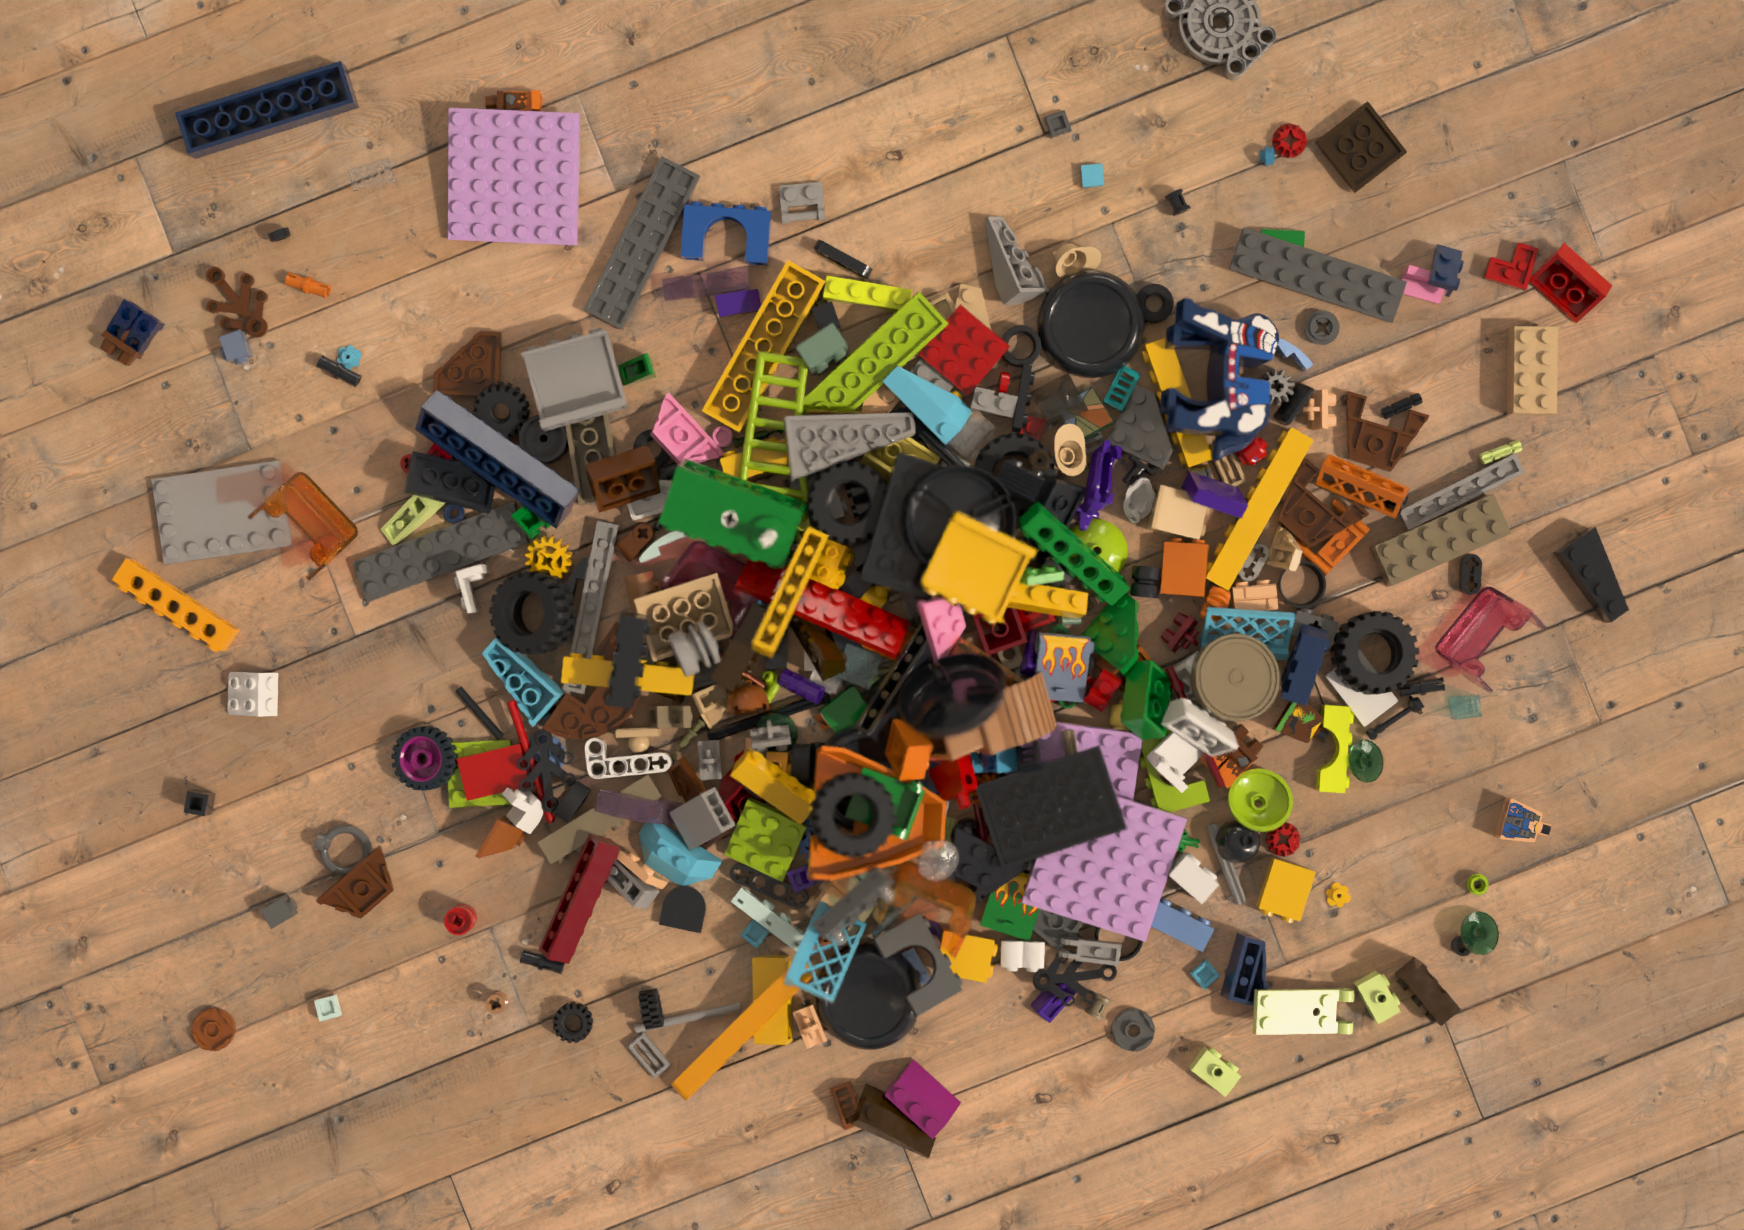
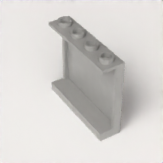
M596 328L590 330L587 335H571L566 341L553 340L548 342L547 346L541 348L531 346L526 348V352L521 353L526 364L541 419L539 422L542 430H552L628 408L611 342L606 330Z

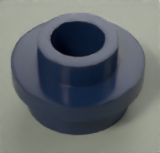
M447 504L443 510L445 520L452 524L461 522L465 516L464 507ZM453 509H456L458 511V515L456 517H452L451 511Z

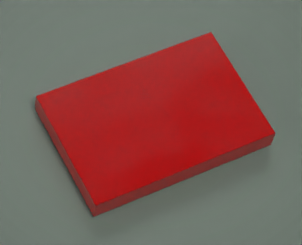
M521 744L457 759L467 801L502 793L507 787L512 790L519 789L520 781L528 776V770H520L516 765L517 760L524 756ZM525 760L520 761L521 768L526 767ZM528 781L522 784V787L530 786Z

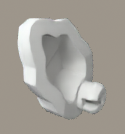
M1145 476L1138 478L1134 484L1128 487L1124 499L1123 509L1125 515L1132 523H1138L1151 512L1152 504L1155 500L1156 493L1152 488L1150 480Z

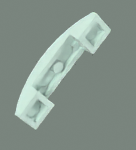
M676 530L655 541L639 558L640 563L663 556L660 547L685 538L684 532Z

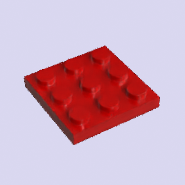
M960 304L947 319L948 325L929 341L918 355L969 396L1008 350L1010 345Z

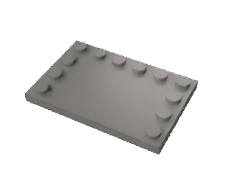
M279 460L151 479L164 565L294 546L282 464Z

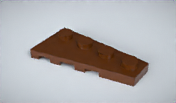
M684 757L667 770L678 795L683 796L685 803L707 791ZM732 828L703 843L702 847L705 850L711 848Z

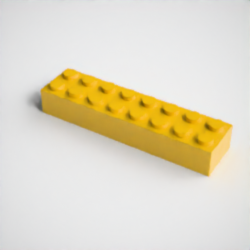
M787 260L703 407L702 412L739 434L743 432L748 419L757 354L759 352L787 354L825 287L823 279ZM765 361L763 374L774 376L781 363ZM761 384L760 396L764 395L769 384Z

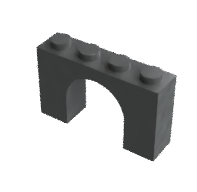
M920 913L872 939L882 959L909 945L919 946L930 955L933 962L931 978L925 985L904 997L914 1016L921 1015L962 991L960 985L963 984L957 973L953 974L950 968L952 963L947 954L943 955L939 949L941 946L939 939L935 934L932 936L928 928L931 927L925 915L921 916Z

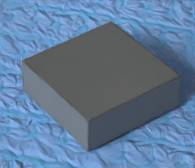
M1065 110L1044 117L1051 139L1072 131Z

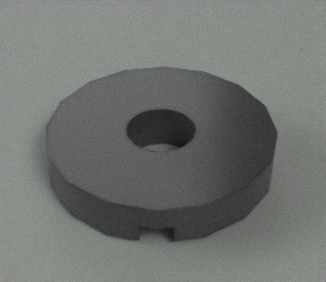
M1128 1008L1121 1011L1115 1017L1112 1023V1035L1115 1042L1122 1049L1138 1052L1147 1048L1153 1040L1155 1026L1152 1018L1145 1011L1138 1008ZM1132 1024L1139 1026V1032L1134 1036L1129 1035L1127 1032L1128 1027Z

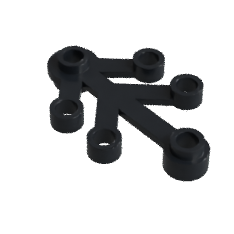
M538 729L531 736L532 746L522 758L517 760L516 765L520 770H527L530 767L531 759L538 751L540 760L529 775L520 781L519 788L523 792L531 791L534 781L542 773L544 797L541 800L542 809L545 812L552 813L556 810L559 802L553 796L551 772L559 777L566 786H572L576 782V777L572 773L565 772L551 761L548 750L558 756L560 762L564 765L572 763L573 755L570 752L563 751L554 744L551 733L544 729ZM541 735L546 737V742L543 744L538 740ZM565 754H568L570 756V760L568 762L563 761V756ZM521 760L527 761L525 768L520 767ZM568 775H570L573 778V781L570 784L566 783L565 778ZM525 781H528L530 784L527 790L522 787ZM548 800H552L554 802V806L552 808L547 807L546 804Z
M1058 951L1055 960L1048 969L1040 970L1034 975L1033 985L1038 991H1050L1062 1000V1004L1065 1007H1071L1075 1002L1074 996L1071 993H1065L1056 985L1065 983L1082 996L1086 1004H1093L1096 1001L1095 992L1087 990L1077 981L1102 978V980L1110 982L1116 978L1117 969L1114 965L1103 964L1098 970L1076 972L1083 962L1074 959L1063 974L1054 975L1060 965L1066 964L1069 959L1066 958L1064 961H1060L1058 959ZM1110 970L1112 972V975L1110 977H1106L1104 975V971ZM1041 978H1046L1048 983L1042 985L1039 981ZM1087 994H1092L1094 996V999L1092 1001L1086 1000L1085 996ZM1067 996L1072 998V1002L1069 1004L1064 1002V998Z

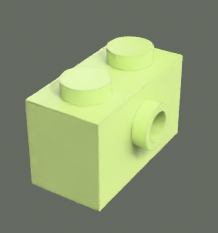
M1374 971L1353 983L1372 1019L1377 1024L1401 1012L1398 1007L1400 1001L1395 993H1390L1388 989L1390 983L1384 974L1380 975V973Z
M1204 1046L1191 1062L1189 1068L1226 1097L1241 1078V1075L1237 1072L1239 1068L1231 1061L1225 1063L1220 1059L1222 1055L1213 1047L1209 1050Z

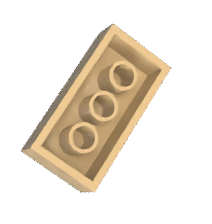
M1514 326L1508 329L1507 415L1551 416L1557 414L1558 327Z

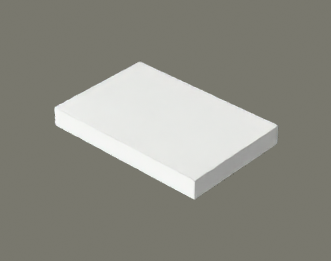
M1358 649V655L1362 665L1368 671L1372 673H1377L1376 670L1369 663V661L1366 659V657L1363 655V653ZM1337 666L1324 675L1344 703L1351 707V711H1353L1354 716L1363 727L1367 726L1398 702V699L1392 692L1366 695L1363 692L1351 690L1352 686H1346L1342 682L1344 678L1336 675L1335 670L1338 669Z

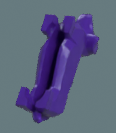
M1109 440L1103 441L1102 445L1092 454L1084 502L1079 505L1074 515V518L1078 521L1080 531H1085L1091 520L1100 516L1098 511L1104 509L1106 504L1112 505L1113 493H1110L1112 488V466L1115 459L1119 460L1121 458L1122 447L1117 445L1111 447Z

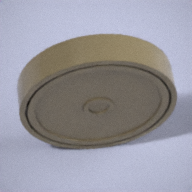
M1229 634L1215 638L1201 648L1192 664L1191 687L1199 705L1211 716L1219 720L1239 722L1256 718L1271 706L1278 693L1280 673L1277 661L1269 648L1254 637L1244 634Z

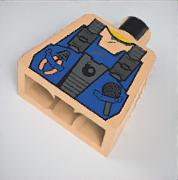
M1505 797L1495 837L1504 840L1535 842L1537 834L1549 835L1551 824L1541 822L1542 812L1514 799Z

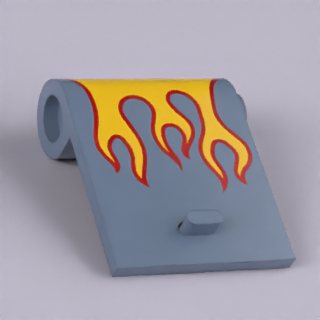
M1037 633L1035 638V653L1037 654L1035 676L1038 673H1043L1050 700L1084 702L1090 654L1094 651V642L1091 641L1089 636Z

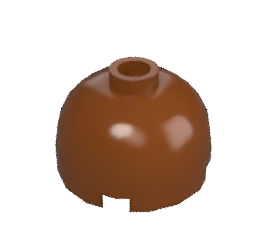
M746 680L741 690L737 689L733 692L730 690L726 697L728 715L732 711H734V715H747L758 713L759 708H763L764 712L770 710L767 693L761 686L752 684L751 680Z

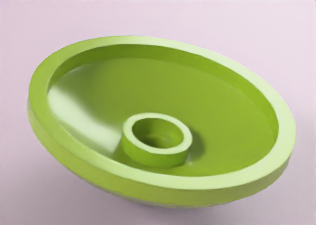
M1092 519L1085 531L1079 530V524L1071 529L1092 550L1094 547H1099L1101 550L1099 556L1117 572H1121L1127 560L1128 547L1124 535L1114 524L1101 519ZM1072 554L1069 558H1073L1077 554ZM1087 567L1084 570H1090L1092 567Z
M1259 768L1250 769L1243 772L1233 781L1234 783L1230 786L1228 792V805L1233 817L1242 826L1253 831L1267 832L1279 828L1289 818L1293 808V795L1287 782L1275 772ZM1254 802H1259L1261 807H1256Z

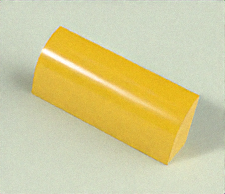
M764 955L752 958L753 1002L791 965V955ZM792 997L754 1034V1044L788 1045L793 1041Z

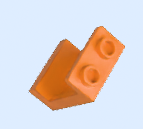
M1170 538V542H1164L1161 594L1206 597L1205 586L1209 545L1205 544V540L1192 539L1191 543H1183V539Z

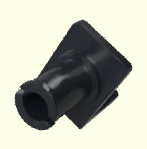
M1131 454L1128 459L1133 462V467L1122 480L1128 483L1131 477H1133L1128 484L1130 486L1144 473H1148L1151 476L1158 468L1154 466L1150 469Z

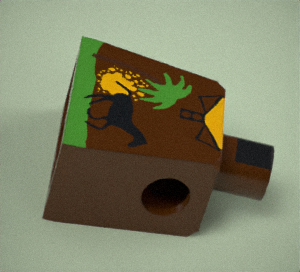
M1289 701L1272 728L1277 732L1307 744L1312 737L1322 743L1329 733L1319 726L1323 717L1308 703L1305 706Z

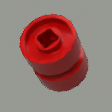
M459 904L447 912L444 918V925L451 934L463 935L475 926L477 913L472 906Z

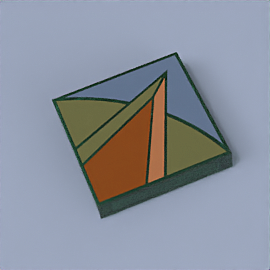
M1093 386L1055 407L1064 425L1075 424L1083 432L1085 440L1114 424V420Z

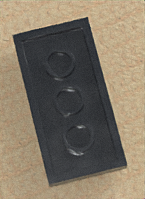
M416 451L412 452L404 493L487 514L491 512L495 486L463 463Z
M1051 478L1040 504L1068 528L1087 489L1082 485ZM1047 527L1041 528L1039 532L1047 530ZM1023 535L1020 543L1037 550L1034 557L1030 558L1029 561L1044 564L1043 560L1049 557L1051 553L1047 550L1042 551L1036 545L1035 539L1032 537L1027 538ZM1061 541L1055 542L1054 545L1060 544Z

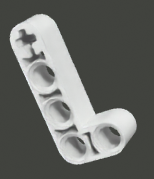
M600 737L591 738L585 744L587 772L594 779L659 773L667 771L673 764L671 755L663 751L608 757L607 745L604 739ZM593 741L600 743L601 750L599 753H594L591 750L590 746ZM663 756V759L668 761L664 767L661 764L652 765L654 769H651L652 762L650 757H653L652 761H657ZM638 758L646 761V768L644 770L636 767L635 762ZM617 760L624 763L625 769L623 772L615 770L614 763ZM594 763H600L603 766L602 774H596L593 771Z

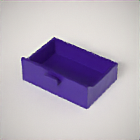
M1191 471L1188 472L1181 486L1182 489L1187 491L1192 502L1242 518L1248 507L1238 487Z

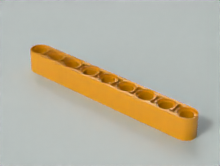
M790 966L671 1084L685 1101L710 1079L800 989L793 985L790 987L783 984ZM811 973L802 974L799 981L805 984L812 978Z

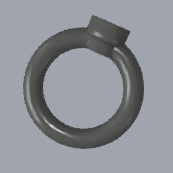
M340 825L330 829L326 834L319 833L314 844V849L320 850V857L325 867L341 876H344L354 866L340 867L330 859L328 849L335 836L343 833L356 836L363 846V854L360 861L372 852L371 843L367 835L361 829L351 825Z

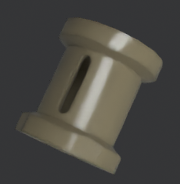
M1095 992L1096 1001L1090 1004L1089 1008L1085 1009V1012L1102 1020L1105 1007L1111 1000Z

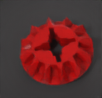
M1291 123L1277 128L1272 138L1274 150L1285 158L1299 156L1305 150L1307 143L1305 131L1299 125ZM1289 133L1293 139L1298 140L1293 142L1291 147L1288 146V142L1283 141V139L1288 137Z
M1285 822L1279 828L1267 831L1266 845L1273 854L1286 857L1294 854L1297 848H1299L1301 837L1296 827ZM1278 832L1284 836L1290 835L1287 839L1288 847L1283 843L1277 844L1280 840Z

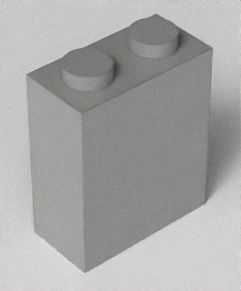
M715 787L669 812L689 850L736 826Z

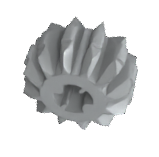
M1271 369L1270 374L1264 372L1263 377L1265 380L1259 379L1270 381V404L1274 400L1276 406L1281 404V400L1287 402L1289 400L1287 395H1293L1294 393L1288 389L1294 386V382H1287L1291 375L1283 377L1284 370L1282 369L1278 372V375L1275 369ZM1274 382L1276 385H1280V389L1277 392L1271 388Z

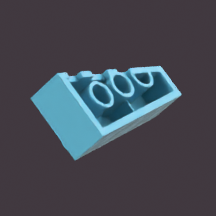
M495 638L482 654L496 675L501 678L509 694L511 693L520 710L527 716L531 726L534 727L566 691L527 656L520 654V652L510 651L509 647H504L500 643L501 638Z

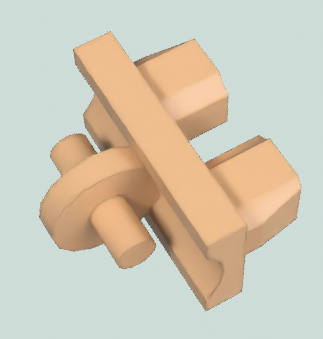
M1328 390L1314 391L1311 399H1308V407L1301 408V412L1308 413V421H1311V430L1328 429V427L1336 425L1335 414H1328V406H1335L1336 395L1328 393Z
M813 1004L793 1012L807 1049L827 1041Z

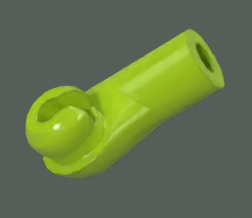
M767 670L763 673L762 678L766 683L767 690L765 692L767 693L769 703H771L780 689V685H778L777 674L774 671Z

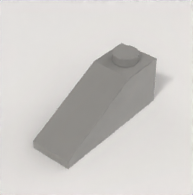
M617 858L615 859L607 880L633 907L648 908L660 891L655 886L644 883Z

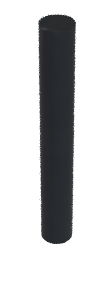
M461 686L455 691L493 736L499 740L504 735L502 731Z

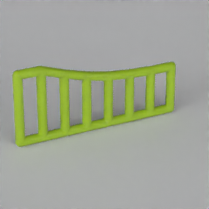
M759 352L757 354L739 478L747 481L749 469L790 475L789 466L750 461L752 448L788 453L787 444L753 439L755 426L785 430L784 421L758 418L757 410L759 404L794 410V416H803L805 384L808 366L803 358L767 352ZM765 361L799 366L798 379L763 374ZM767 383L796 388L795 401L760 396L761 384ZM807 475L799 477L801 490L757 484L807 502L809 491ZM806 507V510H805V513H804V516H803L802 521H806V520H807V517H808L807 507Z

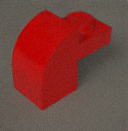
M1103 669L1085 692L1084 703L1099 712H1103L1121 684L1122 679Z

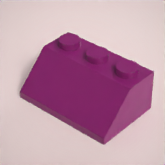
M914 1059L884 1090V1095L932 1139L948 1123L961 1104L950 1091Z

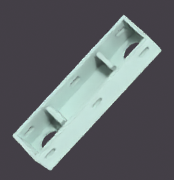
M742 885L731 902L797 952L805 933L791 923V917L784 912L779 914L774 910L775 906L767 899L762 901Z

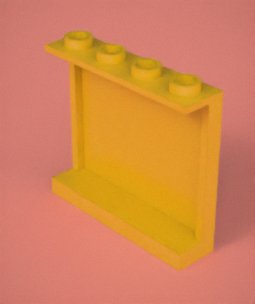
M953 512L920 584L925 586L924 591L936 596L937 592L945 595L943 600L953 605H956L957 602L964 604L963 609L974 615L976 611L984 614L983 619L995 624L996 620L1003 622L1001 618L1029 559L1034 557L1037 550L958 512Z

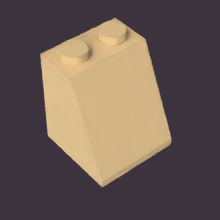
M1163 485L1157 486L1155 488L1156 495L1149 515L1147 530L1200 540V536L1204 537L1206 524H1203L1204 517L1209 515L1210 508L1192 502L1186 491Z

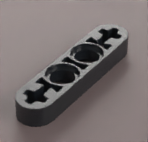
M736 863L730 870V877L734 882L794 908L800 909L805 907L809 900L808 893L805 890L796 893L794 890L791 892L794 895L802 893V898L805 899L804 902L800 901L799 904H796V899L791 896L789 900H786L789 888L793 889L791 883L781 882L743 863ZM741 867L743 868V873L749 875L750 871L754 872L750 882L746 883L747 877L741 876L740 879L736 878L734 869L738 870ZM758 875L763 876L766 881L765 885L760 888L756 887L753 883V879ZM776 884H782L785 887L786 891L782 896L774 894L773 887Z

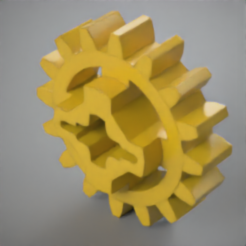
M543 535L541 540L535 538L533 543H530L528 546L529 550L525 553V556L529 558L525 564L531 565L529 571L547 572L551 576H558L561 579L564 573H568L569 566L573 562V560L569 559L572 552L566 551L569 545H562L563 539L560 538L556 541L554 535L550 539H547L546 535ZM536 550H537V555H538V557H539L537 561H536V557H535ZM560 556H562V565H560V564H561V561L559 560V557H560Z

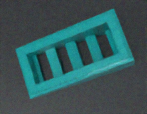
M1124 366L1117 372L1102 403L1121 413L1141 374ZM1124 372L1134 377L1133 381L1121 376ZM1121 380L1129 384V388L1118 384V381ZM1116 387L1126 392L1125 396L1114 391V388ZM1111 394L1121 399L1122 402L1119 403L1111 399Z

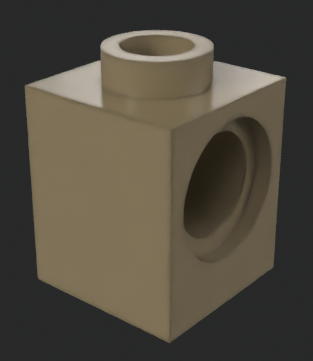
M1018 646L1012 647L1015 652L1012 659H1005L1003 651L997 653L1004 672L1021 665L1022 655Z

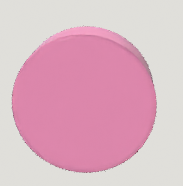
M718 426L713 430L712 440L720 448L728 447L733 442V432L728 427Z

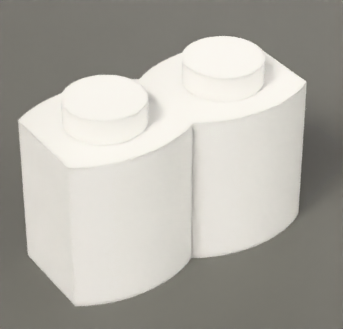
M1001 939L1000 966L1005 967V971H1018V968H1026L1027 972H1039L1040 968H1044V940Z

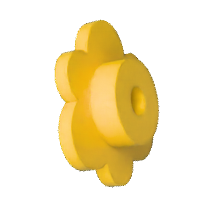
M1333 883L1331 889L1326 891L1328 896L1327 903L1331 906L1336 905L1341 908L1344 903H1348L1351 900V896L1348 894V887L1341 886L1339 883Z

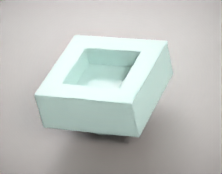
M337 994L314 1000L319 1022L342 1015Z

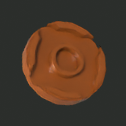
M208 1008L199 1013L194 1019L191 1030L192 1037L201 1049L219 1051L227 1047L234 1039L236 1025L233 1017L226 1010Z

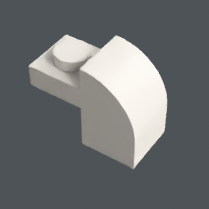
M507 787L502 795L514 806L506 817L516 827L531 834L542 818V803L531 791L523 793L519 789L513 791Z

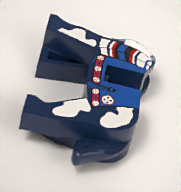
M1183 298L1176 302L1175 324L1166 329L1165 349L1211 351L1207 368L1208 401L1192 400L1181 394L1177 389L1168 388L1161 392L1160 413L1167 415L1166 431L1191 435L1205 433L1214 435L1216 438L1211 443V459L1213 461H1218L1226 455L1246 448L1254 440L1257 432L1261 431L1268 423L1270 416V381L1238 377L1241 366L1256 368L1271 361L1279 343V333L1274 323L1267 316L1255 313L1236 320L1215 310L1202 308L1190 298Z

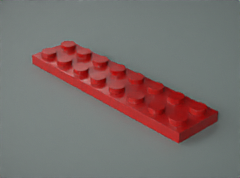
M748 559L735 589L772 604L788 567L784 566L783 568L775 569L767 566V562ZM810 578L793 612L798 617L894 659L910 624V621Z

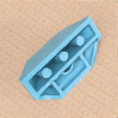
M651 816L647 818L638 833L644 863L679 886L711 879L723 861L700 846L689 850L681 834Z

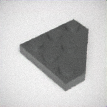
M1136 385L1107 440L1111 442V446H1120L1123 452L1132 454L1136 458L1163 470L1173 449L1167 435L1163 416L1160 413L1159 402L1155 393Z

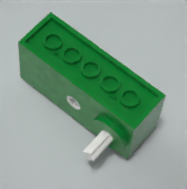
M685 458L676 468L659 524L664 525L663 528L669 531L678 530L684 532L686 537L692 539L698 537L705 540L704 542L708 545L723 546L730 553L737 554L739 552L745 554L749 560H761L767 562V566L779 569V567L783 568L789 559L808 503Z

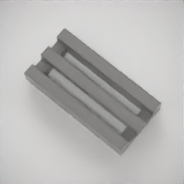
M642 1032L627 1045L654 1079L671 1066L670 1061L645 1032ZM642 1039L648 1044V1046L653 1050V1052L658 1056V1058L664 1063V1066H662L658 1062V1060L653 1056V1054L642 1043ZM637 1044L642 1049V1051L648 1056V1058L658 1068L657 1072L651 1067V1065L640 1054V1052L635 1048L634 1045Z

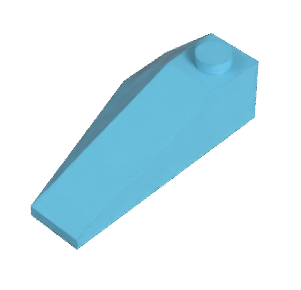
M896 366L882 380L945 445L962 429L972 414L969 407L958 396L899 366Z

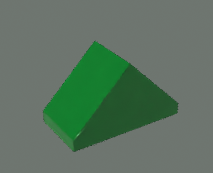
M648 353L618 365L624 386L656 377L651 356Z

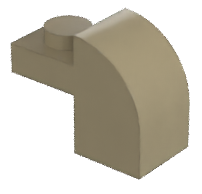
M647 706V727L691 728L693 717L691 706Z

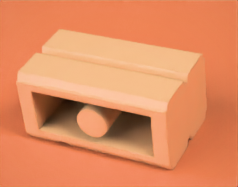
M1270 580L1257 581V585L1249 586L1248 582L1235 583V587H1230L1232 609L1278 610L1276 584H1270Z

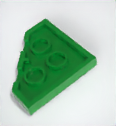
M1127 593L1113 606L1108 603L1080 635L1089 636L1091 641L1094 642V651L1123 675L1139 658V651L1137 650V639H1139L1137 612L1139 611V603Z

